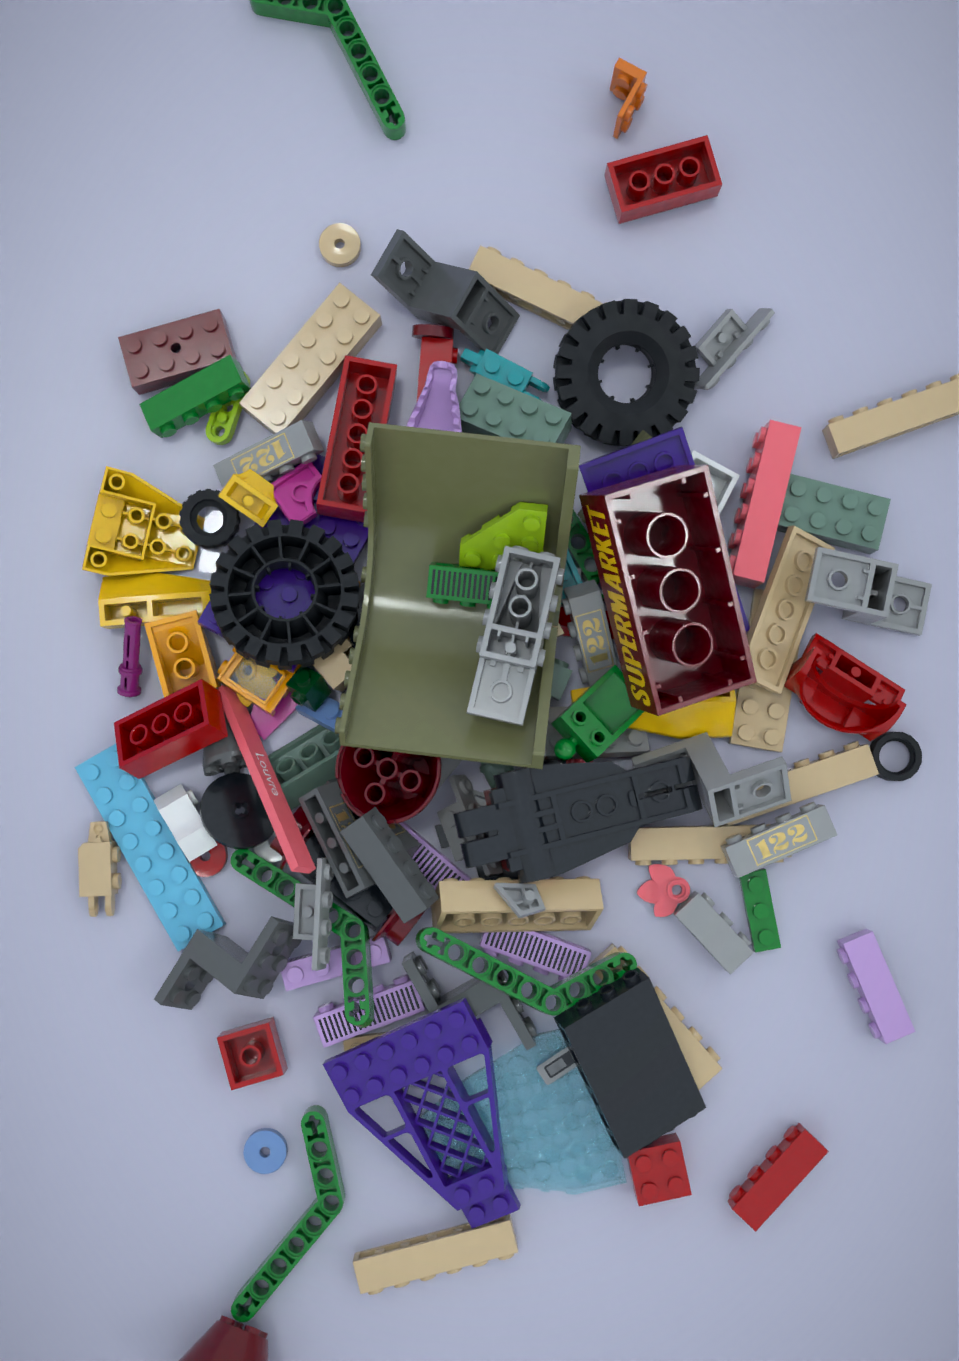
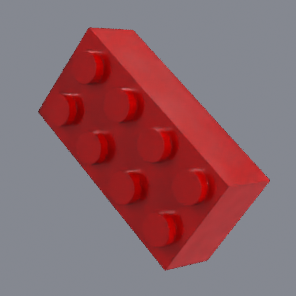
M708 135L609 162L606 165L604 174L618 224L717 197L722 187V181Z
M203 679L114 722L119 768L138 779L228 736L221 693Z

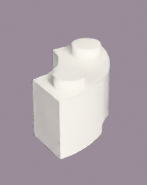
M182 784L153 800L189 862L217 846L216 841L208 834L202 824L200 814L194 806L199 802L191 789L186 792Z

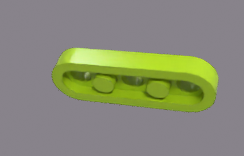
M244 372V374H245V376H246V378H247V380H248V383H249V385H250V378H249V376ZM244 397L236 401H230L223 405L219 411L210 414L205 430L206 436L210 441L217 445H225L231 441L242 411L239 402ZM233 405L232 410L227 412V408ZM222 429H225L224 434L222 436H219V432Z

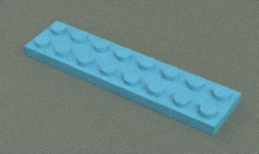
M112 745L74 767L104 821H108L110 832L177 951L184 949L188 945L197 929L213 932L225 925L224 919L202 880L196 875L193 867L153 801L155 797L144 777L138 779L119 768L117 745Z

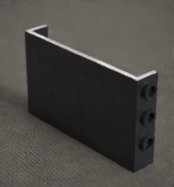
M638 967L625 972L621 978L610 984L603 985L599 991L587 998L578 1000L574 1006L553 1017L613 1146L624 1159L641 1148L650 1145L657 1138L674 1130L675 1127L689 1118L695 1117L706 1108L652 982Z

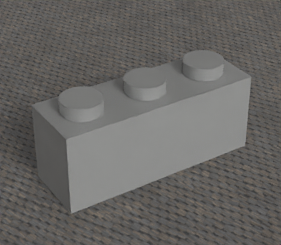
M694 891L675 909L673 914L731 975L754 953L748 947L751 941L741 931L738 934L734 932L730 927L734 923L723 912L718 914L712 908L715 903L705 892L700 895Z

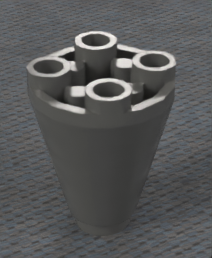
M225 713L228 736L203 748L202 766L205 776H214L219 773H224L225 775L241 773V768H247Z

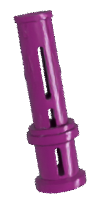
M129 616L124 619L123 663L118 667L121 678L120 685L117 687V693L124 697H136L141 694L142 690L139 686V678L143 673V668L139 664L142 619Z

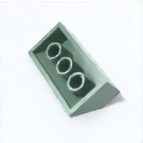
M317 725L268 755L291 810L301 805L298 800L300 797L317 787L325 785L328 780L336 778L335 765L341 747L339 735L321 725Z

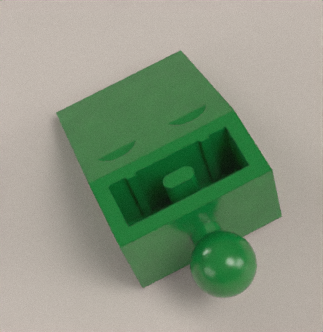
M616 665L612 666L551 723L563 737L554 745V753L559 759L569 760L576 751L585 762H591L598 758L644 712L631 707L623 672Z

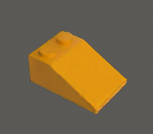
M197 610L144 623L164 697L200 679H203L215 688L221 686L217 679L219 674L217 673L216 663L205 631L197 622L200 618Z

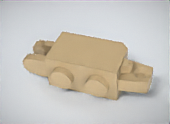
M108 821L90 822L88 842L83 843L78 848L79 897H88L90 917L98 916V896H105L106 915L113 916L115 913V894L118 893V889L122 885L121 874L117 873V862L121 860V849L117 846L116 841H112Z

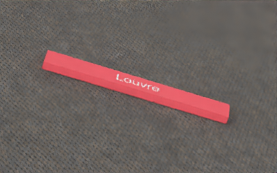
M221 685L217 690L221 693L224 713L292 872L310 874L316 867L248 709L241 703L234 691L227 686Z

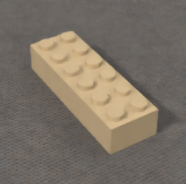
M339 283L239 402L242 409L272 434L303 420L342 374L345 355L356 357L382 326L380 314Z
M557 876L550 879L522 883L536 884L546 908L543 912L522 918L517 917L494 889L495 883H519V880H511L508 877L498 878L497 880L473 878L469 881H458L455 878L444 879L438 882L435 890L439 899L431 905L432 925L434 928H438L445 933L591 930L604 909L600 880L590 879L588 876H580L575 879H564Z

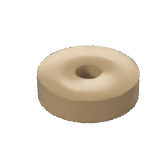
M336 223L328 226L322 232L319 239V248L323 259L328 264L335 267H346L354 263L359 257L361 242L354 228L347 224ZM338 242H343L345 244L344 247L340 249L336 248L335 246Z

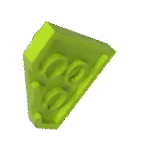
M519 502L512 506L511 511L502 517L498 515L483 524L481 530L472 535L469 533L462 537L459 566L495 570L498 555L503 556L505 546H521L531 552H543L548 505Z

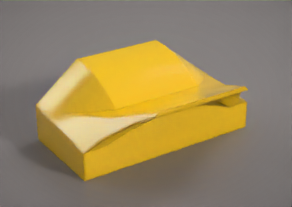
M252 469L241 474L233 473L218 494L221 499L262 527H264L278 507L274 499V485Z

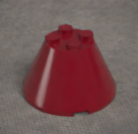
M341 746L335 765V776L342 791L340 795L346 805L360 817L376 807L385 817L387 824L407 821L423 811L433 799L441 778V757Z
M221 1315L220 1320H217L179 1361H269L268 1340L266 1339L268 1333L249 1325H245L244 1330H242L244 1324Z

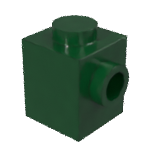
M300 666L286 683L287 688L291 692L290 698L296 704L304 705L314 712L331 694V690L323 676L308 667L301 668Z

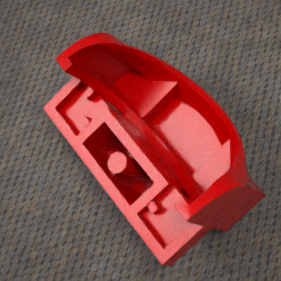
M818 633L811 637L802 657L792 664L784 687L798 696L799 702L821 724L840 732L860 734L869 741L886 733L897 722L907 705L901 701L905 692L904 688ZM867 700H869V701H871L872 703H874V704H876V705L867 704V703H864V702H866Z

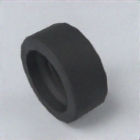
M886 732L875 738L870 744L869 748L879 773L878 777L886 781H904L918 772L922 763V751L919 743L911 735L904 732ZM890 741L903 743L910 753L908 765L898 772L886 770L879 759L881 748Z

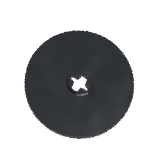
M245 773L227 774L214 780L205 790L200 803L201 821L208 834L220 844L233 849H251L266 842L274 833L251 775ZM237 808H245L244 814L240 813L238 815L235 813Z

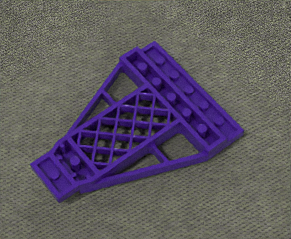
M464 997L325 1060L322 1065L348 1113L457 1211L462 1209L473 1229L518 1211L521 1204L508 1181L507 1166L504 1162L491 1046L493 1041L481 1018L476 1019L469 1003ZM478 1054H483L488 1088L469 1096L453 1065ZM433 1074L445 1078L447 1082L445 1089L430 1084ZM428 1077L427 1082L421 1080ZM410 1084L424 1089L422 1099L407 1094ZM428 1091L442 1096L440 1106L425 1101ZM388 1095L392 1098L405 1124L386 1132L360 1106ZM446 1098L458 1102V1113L443 1107ZM485 1098H489L494 1142L474 1106V1103ZM411 1104L419 1106L417 1115ZM423 1108L437 1113L434 1122L420 1117ZM440 1115L455 1120L452 1129L438 1124ZM458 1122L471 1127V1136L456 1131ZM424 1128L432 1130L429 1138ZM435 1132L450 1137L447 1146L432 1141ZM404 1133L411 1134L429 1169L394 1138ZM453 1139L468 1144L465 1153L450 1148ZM471 1146L484 1151L483 1160L468 1155ZM436 1151L444 1154L442 1162ZM447 1156L462 1161L460 1170L445 1164ZM465 1162L474 1165V1167L463 1171Z

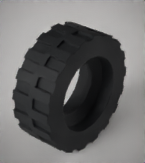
M211 489L198 490L195 494L188 496L187 501H184L182 504V510L179 513V523L184 535L198 547L208 550L213 548L215 550L219 549V547L227 546L240 529L239 523H241V518L239 517V510L218 496L219 490L214 491ZM215 507L221 511L223 523L217 531L205 532L198 526L197 516L203 508Z

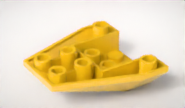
M106 466L91 523L82 570L106 576L193 570L198 546L184 535L183 529L180 526L179 513L182 510V504L134 473ZM198 515V526L203 529L205 518Z

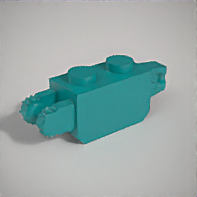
M465 348L460 357L461 362L471 367L469 372L474 374V377L476 374L482 375L541 400L539 397L526 391L528 386L530 385L544 393H548L550 389L546 383L533 377V372L487 348L485 351L480 350L479 353Z

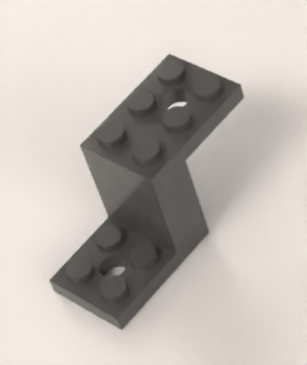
M396 230L371 273V276L415 317L459 330L482 351H485L487 348L498 354L520 317L516 310L477 271L435 262L403 230ZM403 262H405L406 269L405 272L401 274V265ZM491 317L492 324L488 328V320Z
M271 916L249 953L227 936L197 929L154 1000L163 1006L192 1010L200 1001L201 994L213 978L217 979L234 994L264 999L272 990L273 983L279 973L287 966L288 959L293 950L302 941L301 939H293L294 922Z
M414 951L404 956L402 965L429 1013L464 997L475 1017L500 1003L525 1049L529 1050L536 1046V1028L529 1016L524 1018L522 1015L524 1010L520 1001L476 978H472L440 996L441 990L434 978L430 980L426 974L428 967L421 955L416 956ZM503 970L497 974V981L500 985H504L508 981Z

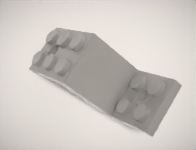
M817 547L815 549L805 601L843 609V620L920 636L923 631L932 584L898 577L899 564ZM838 572L844 576L845 583L842 587L833 585L831 581L833 573ZM896 597L904 599L906 607L902 612L897 611L893 606Z
M707 732L631 758L634 769L683 756H690L695 780L677 784L674 787L677 789L697 784L700 799L714 827L792 801L787 764L783 757L729 774ZM661 788L654 791L645 792L644 794L645 796H649L665 792L666 789Z

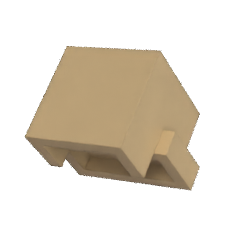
M349 636L342 645L338 644L334 648L333 654L324 660L321 657L315 659V664L313 665L333 690L341 692L347 688L344 687L346 670L351 671L352 664H349V653L353 647Z

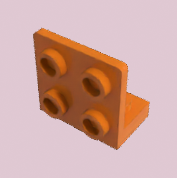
M621 58L617 60L614 66L610 91L617 98L626 100L617 115L613 137L618 139L621 132L626 133L633 120L631 117L634 110L638 111L640 109L648 86L645 83L647 72Z

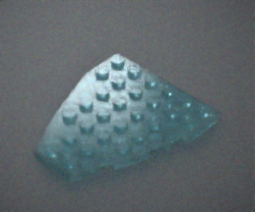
M559 1029L538 1033L535 1037L536 1046L529 1050H526L522 1043L493 1061L504 1162L507 1166L508 1181L512 1188H535L544 1192H549V1190L564 1191L566 1194L575 1195L627 1183L621 1154L613 1146L577 1067L549 1085L544 1082L536 1069L537 1066L567 1047ZM486 1066L462 1081L469 1096L488 1088ZM448 1098L445 1099L443 1107L458 1113V1102ZM485 1098L474 1103V1106L494 1142L489 1098ZM441 1099L435 1104L440 1106ZM426 1110L420 1117L434 1122L437 1113ZM440 1115L438 1124L452 1129L455 1120ZM458 1122L456 1131L471 1136L472 1129L469 1125ZM424 1128L429 1138L432 1130ZM435 1132L432 1141L447 1146L450 1137ZM453 1139L450 1148L465 1153L468 1144ZM471 1146L468 1155L483 1160L485 1153L482 1149ZM436 1151L442 1162L444 1154ZM447 1156L445 1162L446 1165L459 1170L462 1163L461 1160L451 1156ZM465 1162L463 1171L474 1167V1165Z

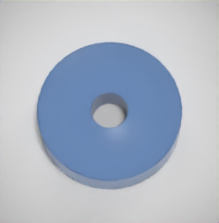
M261 1128L253 1132L246 1141L243 1152L244 1159L249 1168L257 1173H273L284 1163L288 1147L284 1136L280 1132L272 1128ZM261 1148H269L270 1154H263Z

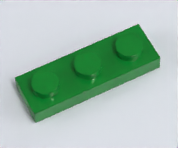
M758 869L739 877L753 951L756 953L781 948L766 869Z

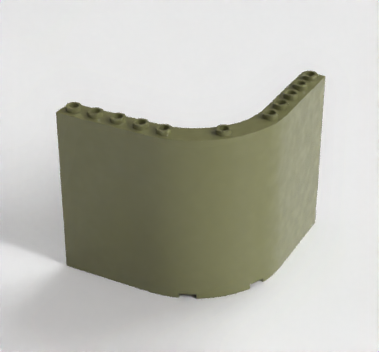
M369 422L367 434H362L360 440V452H365L362 455L361 471L366 472V474H363L362 491H367L363 497V509L367 510L364 515V527L368 528L367 567L363 566L361 573V583H365L360 625L355 626L353 642H356V646L351 648L349 653V664H352L351 671L346 670L344 687H347L346 694L342 693L340 697L339 709L343 710L342 716L337 717L335 722V734H339L341 746L543 769L558 627L553 626H558L563 581L562 585H556L554 595L559 597L556 611L550 612L548 622L552 623L549 640L544 639L543 650H546L543 667L537 666L523 726L467 714L480 658L479 653L476 652L479 636H484L486 628L482 623L485 610L488 609L487 604L476 603V607H466L459 605L460 601L449 600L448 604H439L432 602L433 598H426L429 565L431 562L459 564L462 537L469 533L472 535L481 530L483 524L498 515L502 517L510 512L511 507L517 503L527 502L548 505L543 552H549L561 558L560 568L565 569L579 470L580 445Z

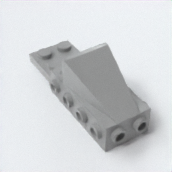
M505 546L503 556L498 555L495 571L499 572L497 582H492L489 598L492 599L490 609L485 610L482 625L486 626L484 636H479L476 652L479 653L480 658L467 714L523 726L537 666L543 667L546 650H543L544 639L549 640L552 623L548 622L550 612L556 611L559 596L554 595L556 585H562L565 569L560 568L561 558L556 557L555 554L531 552L521 546Z

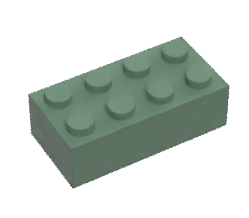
M479 374L475 375L459 403L462 433L564 444L572 429V413Z
M790 474L777 531L786 533L788 526H796L827 544L872 554L879 550L891 499Z

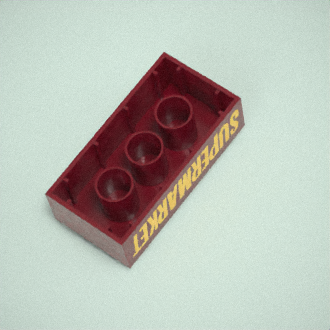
M708 464L678 465L580 494L579 498L631 707L660 716L756 683L757 679Z

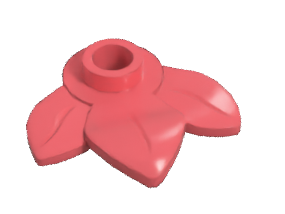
M662 864L649 865L651 880L646 881L639 887L637 895L644 901L655 904V917L669 916L675 911L678 903L684 902L689 897L690 886L685 879L676 877L670 867ZM674 885L681 887V892L677 895L672 893Z

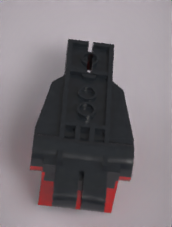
M683 756L630 770H625L612 761L550 764L543 765V769L525 767L493 775L496 788L483 791L487 805L454 813L453 816L459 838L487 833L486 837L460 844L466 868L501 861L502 869L509 872H517L519 883H529L563 874L630 843L641 825L692 813L703 809L697 784L677 789L674 787V785L695 780L690 756ZM661 788L666 789L665 792L649 796H645L644 794L645 792L654 791Z

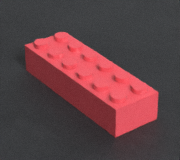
M769 420L764 427L761 426L759 433H755L752 448H756L753 458H749L746 468L749 478L747 483H743L740 493L743 503L741 508H737L734 517V523L737 524L735 533H731L728 542V548L731 549L729 560L734 582L737 585L755 589L765 582L801 427Z

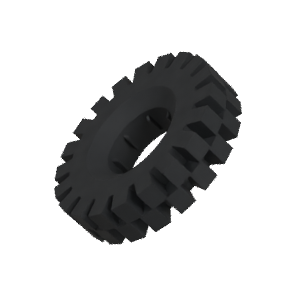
M623 299L621 301L613 300L593 308L571 326L559 344L558 354L555 355L553 365L555 377H553L554 391L558 393L559 399L557 401L561 409L572 413V424L576 429H580L584 432V435L595 441H601L604 444L630 446L642 430L655 437L673 430V426L683 420L688 413L686 410L688 405L694 402L697 393L694 387L695 382L699 381L700 368H696L695 359L699 357L696 346H691L689 342L691 335L685 326H679L676 322L678 319L668 310H660L659 305L649 301L638 302V299ZM620 345L632 346L636 348L635 352L641 351L649 361L650 365H648V368L651 367V381L649 385L645 386L647 388L646 392L637 400L631 398L630 403H621L614 400L615 396H607L600 386L602 380L598 379L599 365L605 361L602 359L603 356L613 347L616 350L620 349Z
M281 519L267 521L268 527L262 529L256 524L245 529L247 534L245 537L240 538L238 535L228 543L229 550L227 553L221 552L215 562L217 569L216 572L211 574L209 584L211 594L209 596L217 626L220 628L222 636L229 645L235 647L238 654L247 660L249 658L254 659L257 665L269 668L270 664L278 665V670H292V665L298 664L301 665V668L314 665L315 659L321 657L324 660L333 654L334 648L338 644L342 645L349 636L350 628L354 627L359 606V581L357 572L355 573L354 563L349 553L343 552L342 544L334 536L326 537L325 530L314 524L310 529L304 527V521L290 519L289 525H281ZM282 568H288L289 571L295 569L306 575V580L312 582L315 589V594L310 596L312 603L304 612L300 611L298 616L288 619H282V616L276 618L264 612V606H259L256 601V592H260V587L258 586L260 581L267 574L271 575L272 571Z

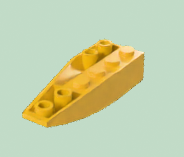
M158 572L103 577L98 598L100 627L106 629L124 628V619L129 616L141 618V626H145L144 623L197 610L200 617L210 601V580Z
M589 687L571 690V703ZM735 690L660 716L644 711L628 728L678 739H688L705 732L708 733L710 738L731 737L736 709Z

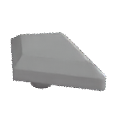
M494 884V889L518 918L545 911L546 908L536 884Z

